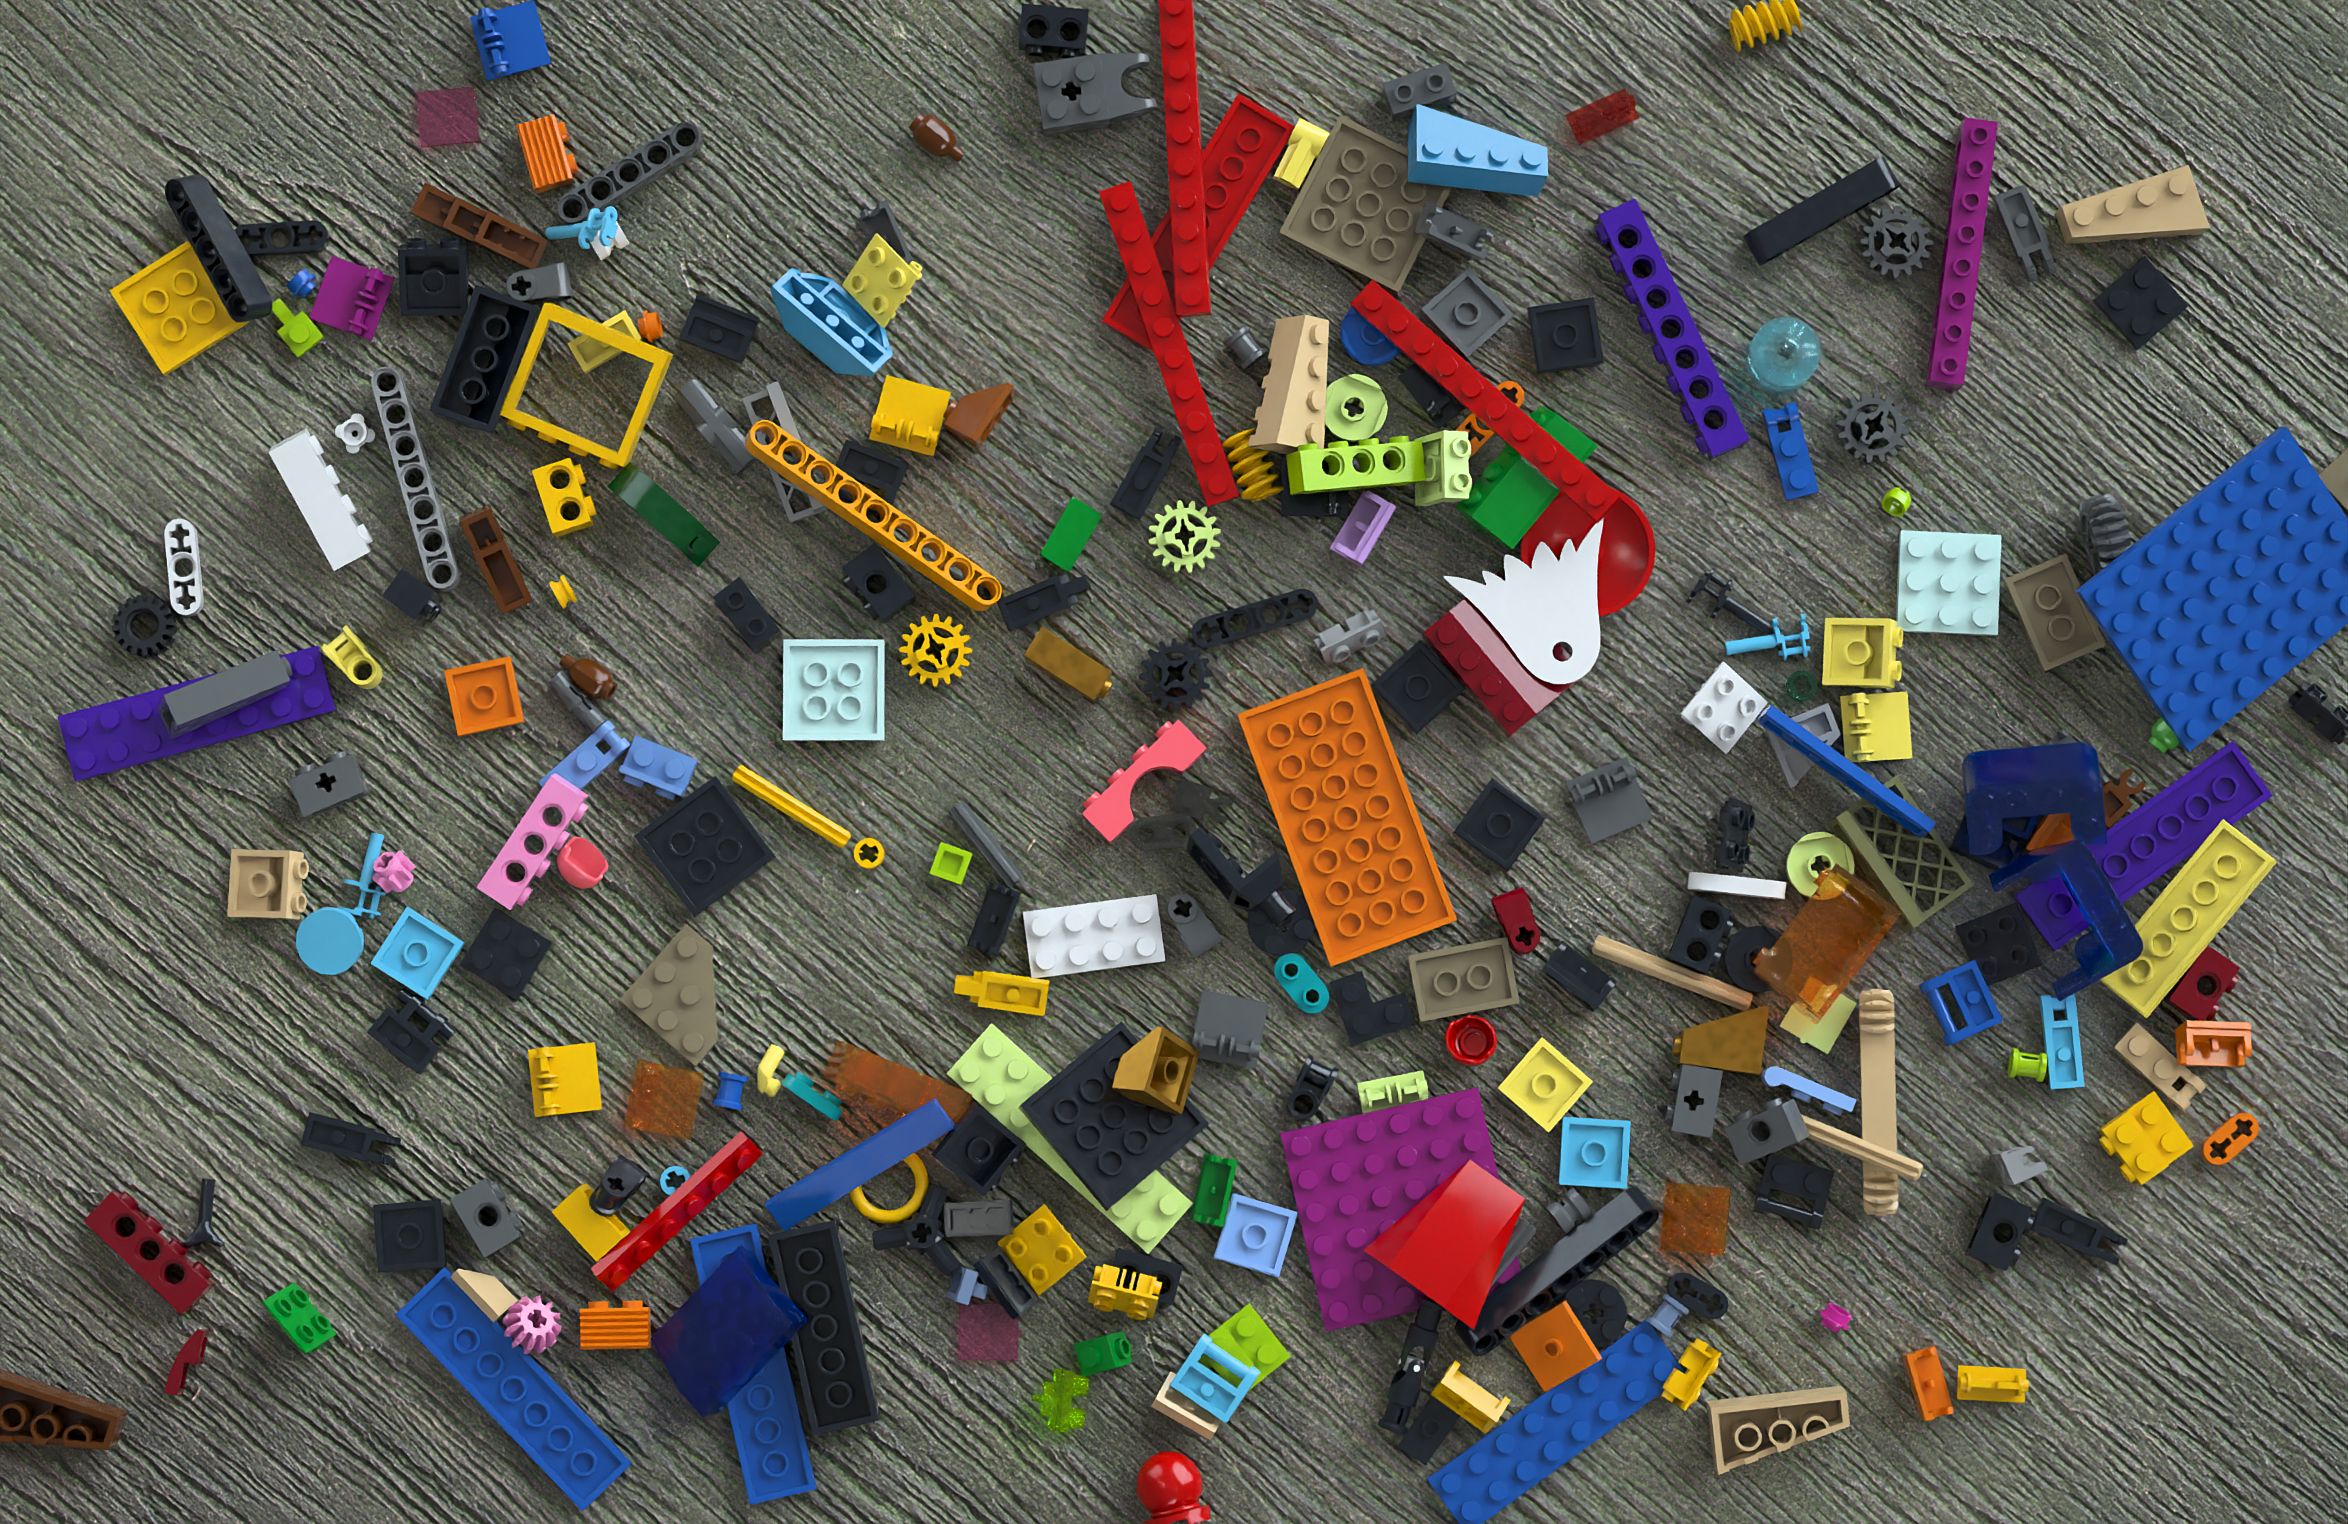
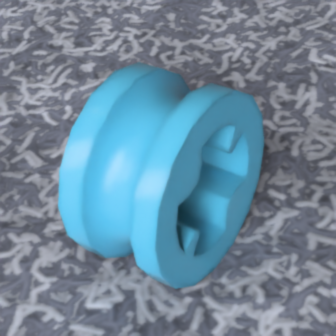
M672 1166L664 1170L660 1179L663 1191L668 1195L676 1191L675 1187H668L667 1179L671 1180L669 1177L670 1173L675 1172L677 1176L684 1175L686 1182L691 1177L688 1170L679 1166Z

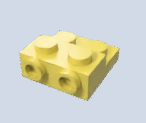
M1825 618L1822 685L1895 688V681H1900L1902 675L1901 662L1896 661V647H1902L1903 644L1902 627H1897V621L1891 618Z

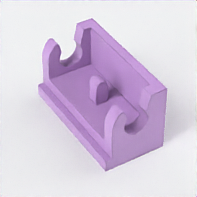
M1368 490L1367 492L1363 491L1332 543L1330 550L1362 567L1393 515L1396 506Z

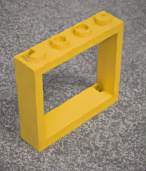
M544 303L500 415L508 418L506 424L525 431L526 427H530L539 431L537 437L553 444H556L557 440L570 444L568 447L569 451L587 457L589 452L601 457L599 460L600 464L617 470L619 465L625 467L632 459L674 354L553 303ZM551 320L654 363L618 452L516 409Z

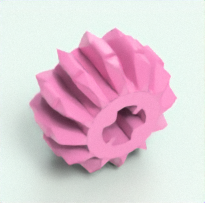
M526 1295L520 1299L519 1303H512L508 1308L509 1314L503 1319V1324L508 1326L504 1332V1337H513L515 1339L512 1342V1348L521 1344L523 1345L524 1354L530 1353L532 1349L539 1354L546 1349V1346L552 1347L557 1341L556 1336L561 1332L562 1326L556 1323L560 1319L561 1313H552L550 1311L553 1302L543 1305L540 1296H536L531 1301Z

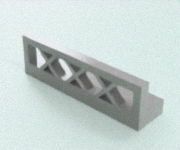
M778 381L766 385V390L742 398L753 426L756 422L765 419L756 416L752 403L770 397L774 411L769 421L774 422L777 416L781 425L779 427L802 442ZM756 432L759 444L767 445V435L762 432ZM786 451L783 452L784 459L791 461L795 464L798 463V459L794 453H792L793 457H790L785 454ZM769 467L790 524L828 510L826 506L799 487L780 478L779 474ZM811 471V478L817 483L814 472ZM782 484L791 487L787 495ZM796 489L808 495L812 507L794 514L789 501Z

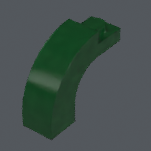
M629 462L607 486L697 567L720 543L695 517L632 463Z

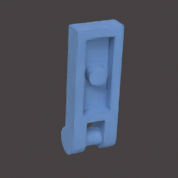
M607 720L538 783L544 787L550 776L556 773L582 791L624 754L631 744L625 737L621 739L614 731L616 727L610 720ZM603 740L611 747L605 755L597 747Z

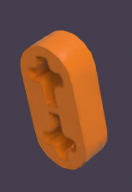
M2237 1113L2228 1118L2203 1141L2200 1149L2203 1159L2211 1165H2224L2258 1135L2259 1124L2256 1118L2248 1113ZM2237 1120L2249 1122L2250 1125L2247 1127L2248 1136L2239 1134L2234 1139L2231 1137V1134L2238 1128L2235 1123ZM2224 1140L2229 1142L2222 1149L2223 1158L2210 1156L2213 1150L2210 1146L2212 1142L2215 1144H2220Z

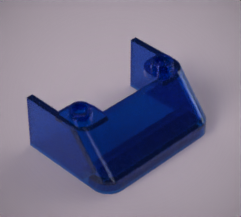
M2072 840L2038 848L1988 875L1995 893L2027 875L2033 881L2040 883L2048 882L2060 876L2092 931L2080 937L2075 944L2074 953L2081 967L2052 983L2059 1002L2133 962L2141 955L2143 951L2142 938L2094 855L2085 843Z

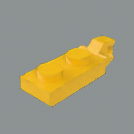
M974 971V976L956 975L954 993L970 995V1002L978 1003V1007L1044 1016L1050 980L989 971Z

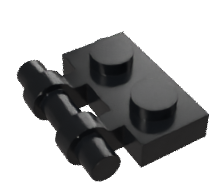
M404 988L396 997L397 1000L405 1005L403 1010L398 1013L388 1006L367 1033L417 1074L421 1075L442 1050L432 1039L439 1033L449 1041L457 1030L447 1023L448 1018L442 1013L437 1015L424 1004L425 1000L418 994L414 996ZM414 1014L429 1025L423 1033L409 1022Z

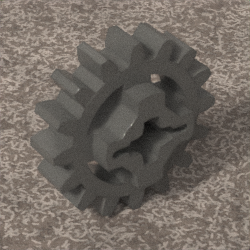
M1899 206L1893 208L1892 214H1889L1883 208L1880 211V219L1872 215L1868 219L1872 227L1864 226L1861 230L1867 236V238L1860 239L1858 244L1861 247L1867 248L1862 253L1861 258H1870L1872 262L1868 269L1872 270L1876 266L1879 267V277L1881 278L1887 272H1891L1892 280H1897L1900 272L1906 278H1909L1912 275L1911 267L1920 271L1923 265L1919 259L1928 260L1931 255L1924 250V248H1929L1933 245L1932 240L1925 239V236L1931 229L1930 227L1921 228L1920 224L1923 217L1920 216L1915 220L1912 219V209L1910 208L1904 215L1900 214ZM1899 222L1905 224V226L1892 227L1889 223ZM1875 233L1877 234L1876 237L1880 240V250L1876 252L1874 247ZM1913 234H1915L1917 239L1916 253L1914 252L1915 249L1911 246ZM1897 237L1900 238L1902 241L1900 247L1891 248L1889 245L1891 241ZM1888 259H1899L1903 264H1891L1886 261Z
M1876 391L1872 399H1869L1867 393L1862 392L1860 394V402L1853 397L1849 399L1848 404L1851 410L1843 407L1839 413L1845 417V420H1838L1835 426L1843 429V432L1839 433L1836 438L1837 440H1846L1847 443L1842 450L1846 452L1852 449L1854 451L1852 458L1854 461L1862 455L1865 456L1866 465L1871 463L1873 457H1876L1878 463L1882 464L1885 461V454L1891 458L1897 455L1894 446L1898 448L1905 446L1906 443L1900 436L1909 434L1910 430L1902 427V424L1909 418L1908 416H1899L1898 412L1903 406L1898 404L1893 407L1891 405L1893 396L1889 395L1885 400H1881L1880 392ZM1864 407H1877L1874 412L1868 414L1862 411L1858 412V410ZM1888 414L1893 421L1894 430L1888 426L1886 419ZM1879 416L1876 426L1878 431L1866 440L1869 429L1866 424H1870ZM1851 426L1857 430L1859 437L1857 442L1852 436ZM1880 442L1887 444L1880 449H1868L1872 443Z

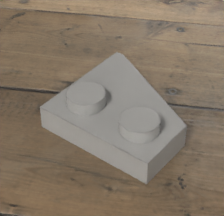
M1829 703L1791 717L1792 720L1828 746H1831L1841 735ZM1764 728L1788 788L1795 787L1803 775L1815 763Z

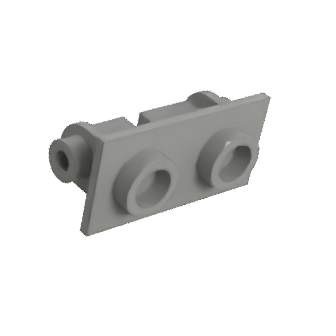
M1374 609L1369 612L1364 610L1345 620L1350 629L1346 633H1344L1340 624H1337L1318 634L1319 637L1314 639L1318 650L1321 651L1326 666L1334 662H1342L1351 653L1363 647H1371L1386 636L1382 621L1378 618Z

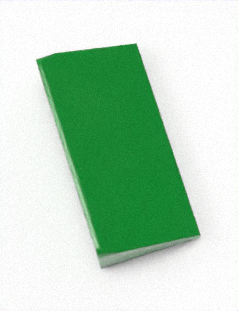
M1072 497L1040 552V557L1070 573L1100 521L1102 514L1077 498Z

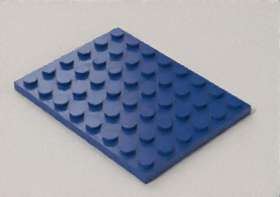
M2280 426L2075 591L2159 715L2172 729L2183 750L2190 752L2348 624V519L2287 427Z

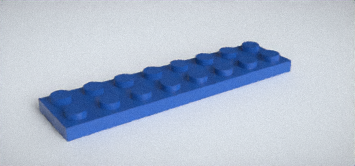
M757 1223L691 1238L690 1242L749 1503L752 1505L816 1490L817 1485Z
M444 1267L395 1315L563 1492L584 1511L633 1463L529 1353L524 1354L523 1347L520 1344L512 1348V1342L515 1339L513 1337H504L506 1329L497 1320L493 1323L451 1278L453 1273L447 1267Z
M1646 1319L1600 1351L1599 1354L1602 1358L1598 1362L1537 1397L1427 1478L1459 1524L1484 1523L1664 1391L1662 1386L1674 1368L1685 1374L1653 1327L1645 1321Z

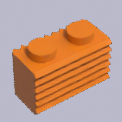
M549 115L516 125L532 185L537 194L575 183L573 174L579 171L574 154L567 155L564 142L570 141L565 122L558 123L555 115Z
M643 1300L622 1301V1307L609 1308V1301H589L588 1308L580 1309L581 1350L651 1348V1307H643Z

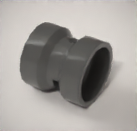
M1573 1187L1564 1193L1562 1202H1553L1546 1207L1550 1216L1565 1234L1574 1229L1575 1221L1586 1220L1593 1214Z

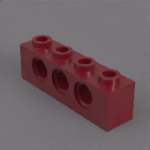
M111 1191L84 1222L181 1315L188 1314L215 1285L209 1279L213 1274L201 1262L197 1261L194 1264L185 1256L188 1250L177 1239L172 1238L169 1240L161 1233L164 1227L153 1216L149 1214L147 1217H144L136 1209L139 1203L129 1193L124 1191L120 1194L118 1191ZM126 1217L131 1218L135 1223V1231L129 1237L123 1235L120 1230V1224ZM151 1240L155 1241L160 1248L159 1255L154 1260L148 1259L144 1253L145 1245ZM174 1264L180 1265L184 1270V1277L179 1283H174L169 1278V1269Z

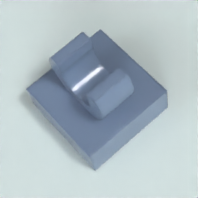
M959 1266L954 1271L946 1297L968 1305L971 1295L985 1299L989 1287L976 1282L978 1272Z

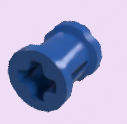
M719 1071L718 1077L721 1080L717 1099H713L712 1105L742 1110L743 1105L740 1104L743 1085L748 1082V1077Z

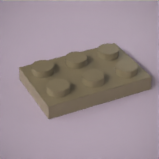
M2066 553L2002 580L2042 673L2106 646L2096 621L2075 592L2081 586Z
M1507 937L1407 956L1420 1022L1520 1003Z

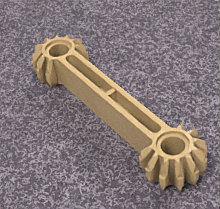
M1871 989L1862 991L1859 995L1862 1139L1897 1153L1894 998L1890 990ZM1862 1160L1864 1211L1867 1215L1876 1216L1895 1214L1898 1210V1174Z

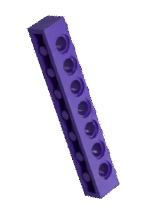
M1634 198L1599 214L1596 220L1598 225L1594 226L1597 237L1602 245L1608 244L1612 253L1608 257L1616 275L1621 273L1626 285L1623 286V291L1628 302L1631 305L1635 303L1641 314L1637 316V320L1645 335L1650 333L1655 345L1651 349L1659 365L1664 363L1669 373L1665 378L1673 395L1679 394L1683 406L1680 407L1681 414L1686 424H1693L1697 436L1694 437V441L1701 455L1707 454L1709 460H1712L1747 444L1750 439L1636 199ZM1623 233L1631 234L1635 238L1636 245L1632 248H1624L1619 244L1618 236ZM1637 263L1645 264L1650 270V275L1647 278H1638L1634 275L1632 266ZM1651 293H1657L1662 296L1664 306L1658 309L1652 308L1648 305L1646 297ZM1666 323L1675 325L1678 329V336L1673 339L1664 337L1661 333V326ZM1680 353L1688 354L1693 362L1692 367L1688 369L1678 367L1675 362V356ZM1694 383L1702 384L1706 388L1707 396L1703 399L1692 397L1689 391L1690 385ZM1709 413L1716 414L1721 420V427L1709 429L1704 424V416Z

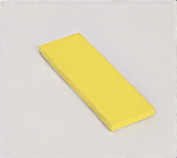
M2223 819L2093 976L2147 1019L2277 861Z

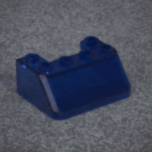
M2084 742L1983 750L1971 752L1964 758L1961 769L1970 855L1990 854L2001 846L2003 840L2002 818L2070 813L2071 831L2079 843L2084 845L2107 844L2099 760L2096 750L2091 745Z

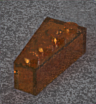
M837 1040L823 1074V1078L837 1083L834 1090L852 1097L855 1091L867 1095L866 1103L881 1109H885L886 1104L899 1108L896 1115L901 1117L908 1115L936 1098L954 1125L967 1110L973 1095L840 1040Z

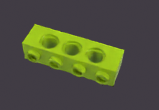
M1398 436L1389 438V443L1379 444L1378 438L1359 440V446L1350 447L1348 446V441L1328 443V448L1318 449L1317 443L1298 445L1297 452L1286 455L1291 495L1412 485L1426 481L1422 441L1409 442V436ZM1384 455H1386L1390 461L1389 469H1387L1383 464ZM1353 457L1359 462L1360 468L1358 472L1353 467ZM1323 460H1325L1329 465L1328 474H1326L1322 469Z

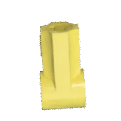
M1300 118L1287 143L1289 147L1273 178L1290 188L1299 190L1330 133Z

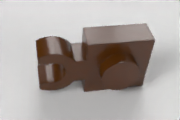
M2132 769L2121 773L2116 787L2111 781H2108L2087 801L2096 807L2093 815L2107 829L2133 805L2127 797L2141 792L2145 787L2143 781L2134 788L2127 784V778L2132 774Z

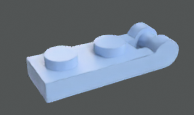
M1776 1066L1768 1067L1761 1073V1081L1765 1086L1775 1087L1782 1085L1793 1090L1791 1093L1792 1097L1810 1103L1811 1098L1823 1102V1110L1841 1116L1843 1111L1851 1113L1856 1103L1854 1098Z

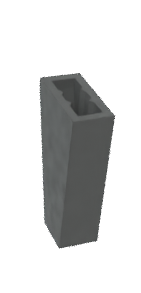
M277 650L163 695L158 711L170 738L174 739L286 688L290 682L289 676H292V671L285 657L280 658Z

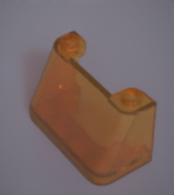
M1837 863L1832 870H1829L1827 867L1822 870L1813 882L1818 888L1771 950L1764 947L1752 962L1757 966L1754 973L1815 1025L1819 1023L1902 913Z

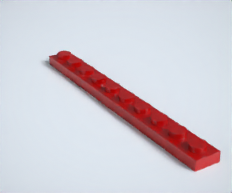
M1159 0L1176 315L1178 318L1211 315L1194 4L1193 0Z
M1131 181L1099 191L1207 508L1239 498V493Z
M1373 279L1350 303L1357 313L1597 524L1620 501V496Z

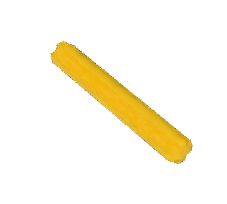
M740 765L733 773L732 780L834 845L844 848L848 843L851 834L847 830L748 768Z

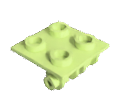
M1423 1070L1357 1083L1363 1113L1429 1098Z

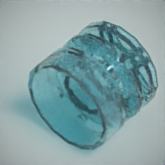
M1792 317L1774 318L1762 325L1748 344L1745 355L1746 371L1753 383L1765 392L1776 395L1792 393L1803 387L1818 368L1821 357L1820 341L1814 330L1802 320ZM1781 346L1784 347L1785 351H1792L1788 361H1786L1784 356L1779 357L1777 355Z

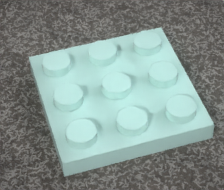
M1901 530L1899 532L1897 627H1902L1903 632L1997 636L2001 535Z
M783 639V741H885V640Z

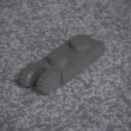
M2023 184L1993 196L1992 199L2016 258L2020 259L2026 279L2029 282L2037 280V272L2029 255L2038 251L2043 268L2047 274L2056 273L2055 263L2048 248L2050 246L2026 185Z

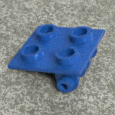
M534 0L491 11V8H483L478 10L479 15L470 17L487 81L551 64Z

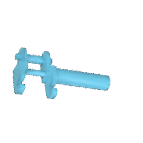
M612 206L607 207L604 212L593 208L588 214L587 221L548 227L546 229V236L549 240L578 237L580 247L589 249L590 244L586 243V241H594V237L601 230L599 234L600 243L605 247L610 246L611 242L606 237L609 239L615 238L618 228L615 224L617 211Z
M1800 614L1802 629L1800 634L1780 635V630L1777 627L1778 621L1775 618L1772 619L1774 634L1725 642L1726 655L1774 648L1776 645H1780L1781 651H1778V655L1782 656L1784 661H1787V656L1801 653L1806 658L1808 656L1807 651H1810V646H1806L1805 640L1810 639L1808 626L1805 623V614ZM1800 639L1801 646L1786 649L1785 641Z
M371 832L360 881L344 879V883L360 887L361 895L358 907H355L354 910L339 906L338 908L364 917V912L370 913L369 918L373 919L375 915L381 916V913L377 912L380 895L385 896L386 893L381 892L380 887L376 886V890H372L370 887L373 883L371 876L376 872L373 866L380 855L384 835ZM366 892L373 893L370 910L363 908Z

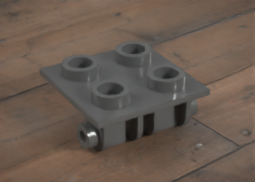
M1627 757L1565 782L1590 844L1653 819L1637 782L1636 771L1633 765H1630Z
M1202 990L1192 1047L1200 1051L1198 1058L1256 1069L1269 1003Z

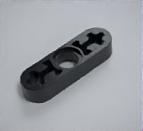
M316 220L243 224L235 228L239 239H243L246 232H249L253 238H263L261 231L266 230L264 240L267 248L262 249L263 244L261 242H251L248 249L243 245L249 257L318 253L325 250L330 242L328 229ZM299 228L298 233L301 236L310 235L313 228H316L319 234H323L322 238L317 239L315 245H312L309 239H299L300 246L295 247L297 236L294 229ZM277 230H286L290 235L289 243L281 248L275 247L271 241L273 233Z

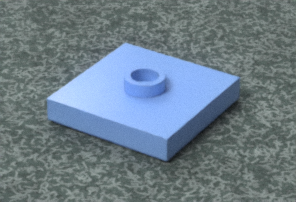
M1233 1193L1214 1258L1279 1277L1298 1212Z

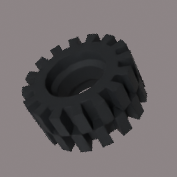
M136 595L137 598L133 599L130 597L126 599L127 603L119 605L117 608L119 612L117 615L114 614L112 619L115 621V624L112 625V631L115 632L116 636L114 638L116 642L127 652L143 658L158 656V653L161 651L164 653L168 649L167 645L169 643L172 644L174 638H172L173 634L177 633V627L174 624L176 618L172 615V610L162 601L152 596ZM141 614H150L157 622L155 634L148 639H139L132 631L134 619Z

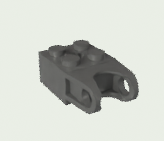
M1100 53L1034 63L1033 68L1044 137L1110 127L1112 124L1155 111L1158 108L1155 99L1131 97L1124 92L1121 86L1126 75L1149 65L1150 56L1143 53ZM1070 89L1080 93L1076 95V100L1069 101V97L1063 96V94L1067 93V90Z

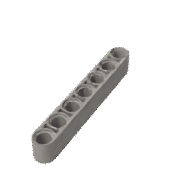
M381 367L373 373L371 386L425 574L429 583L438 591L450 592L459 585L460 571L403 377L394 368ZM387 376L395 377L396 385L394 389L389 392L381 391L380 383L383 378ZM403 408L405 410L404 420L397 424L391 423L389 416L392 410ZM413 440L415 444L414 451L406 456L400 455L398 448L401 442ZM417 471L422 472L424 475L423 483L415 488L409 487L408 477L410 474ZM424 503L432 504V515L425 520L418 519L417 510L419 506ZM433 535L441 536L442 546L435 552L428 551L426 542L429 537ZM442 567L450 568L452 573L451 579L444 584L437 583L435 580L436 572Z

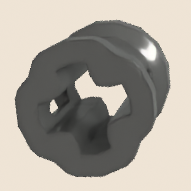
M1248 326L1241 328L1224 342L1226 348L1231 347L1241 360L1243 370L1253 366L1268 353L1265 348L1261 349L1249 334L1250 328Z

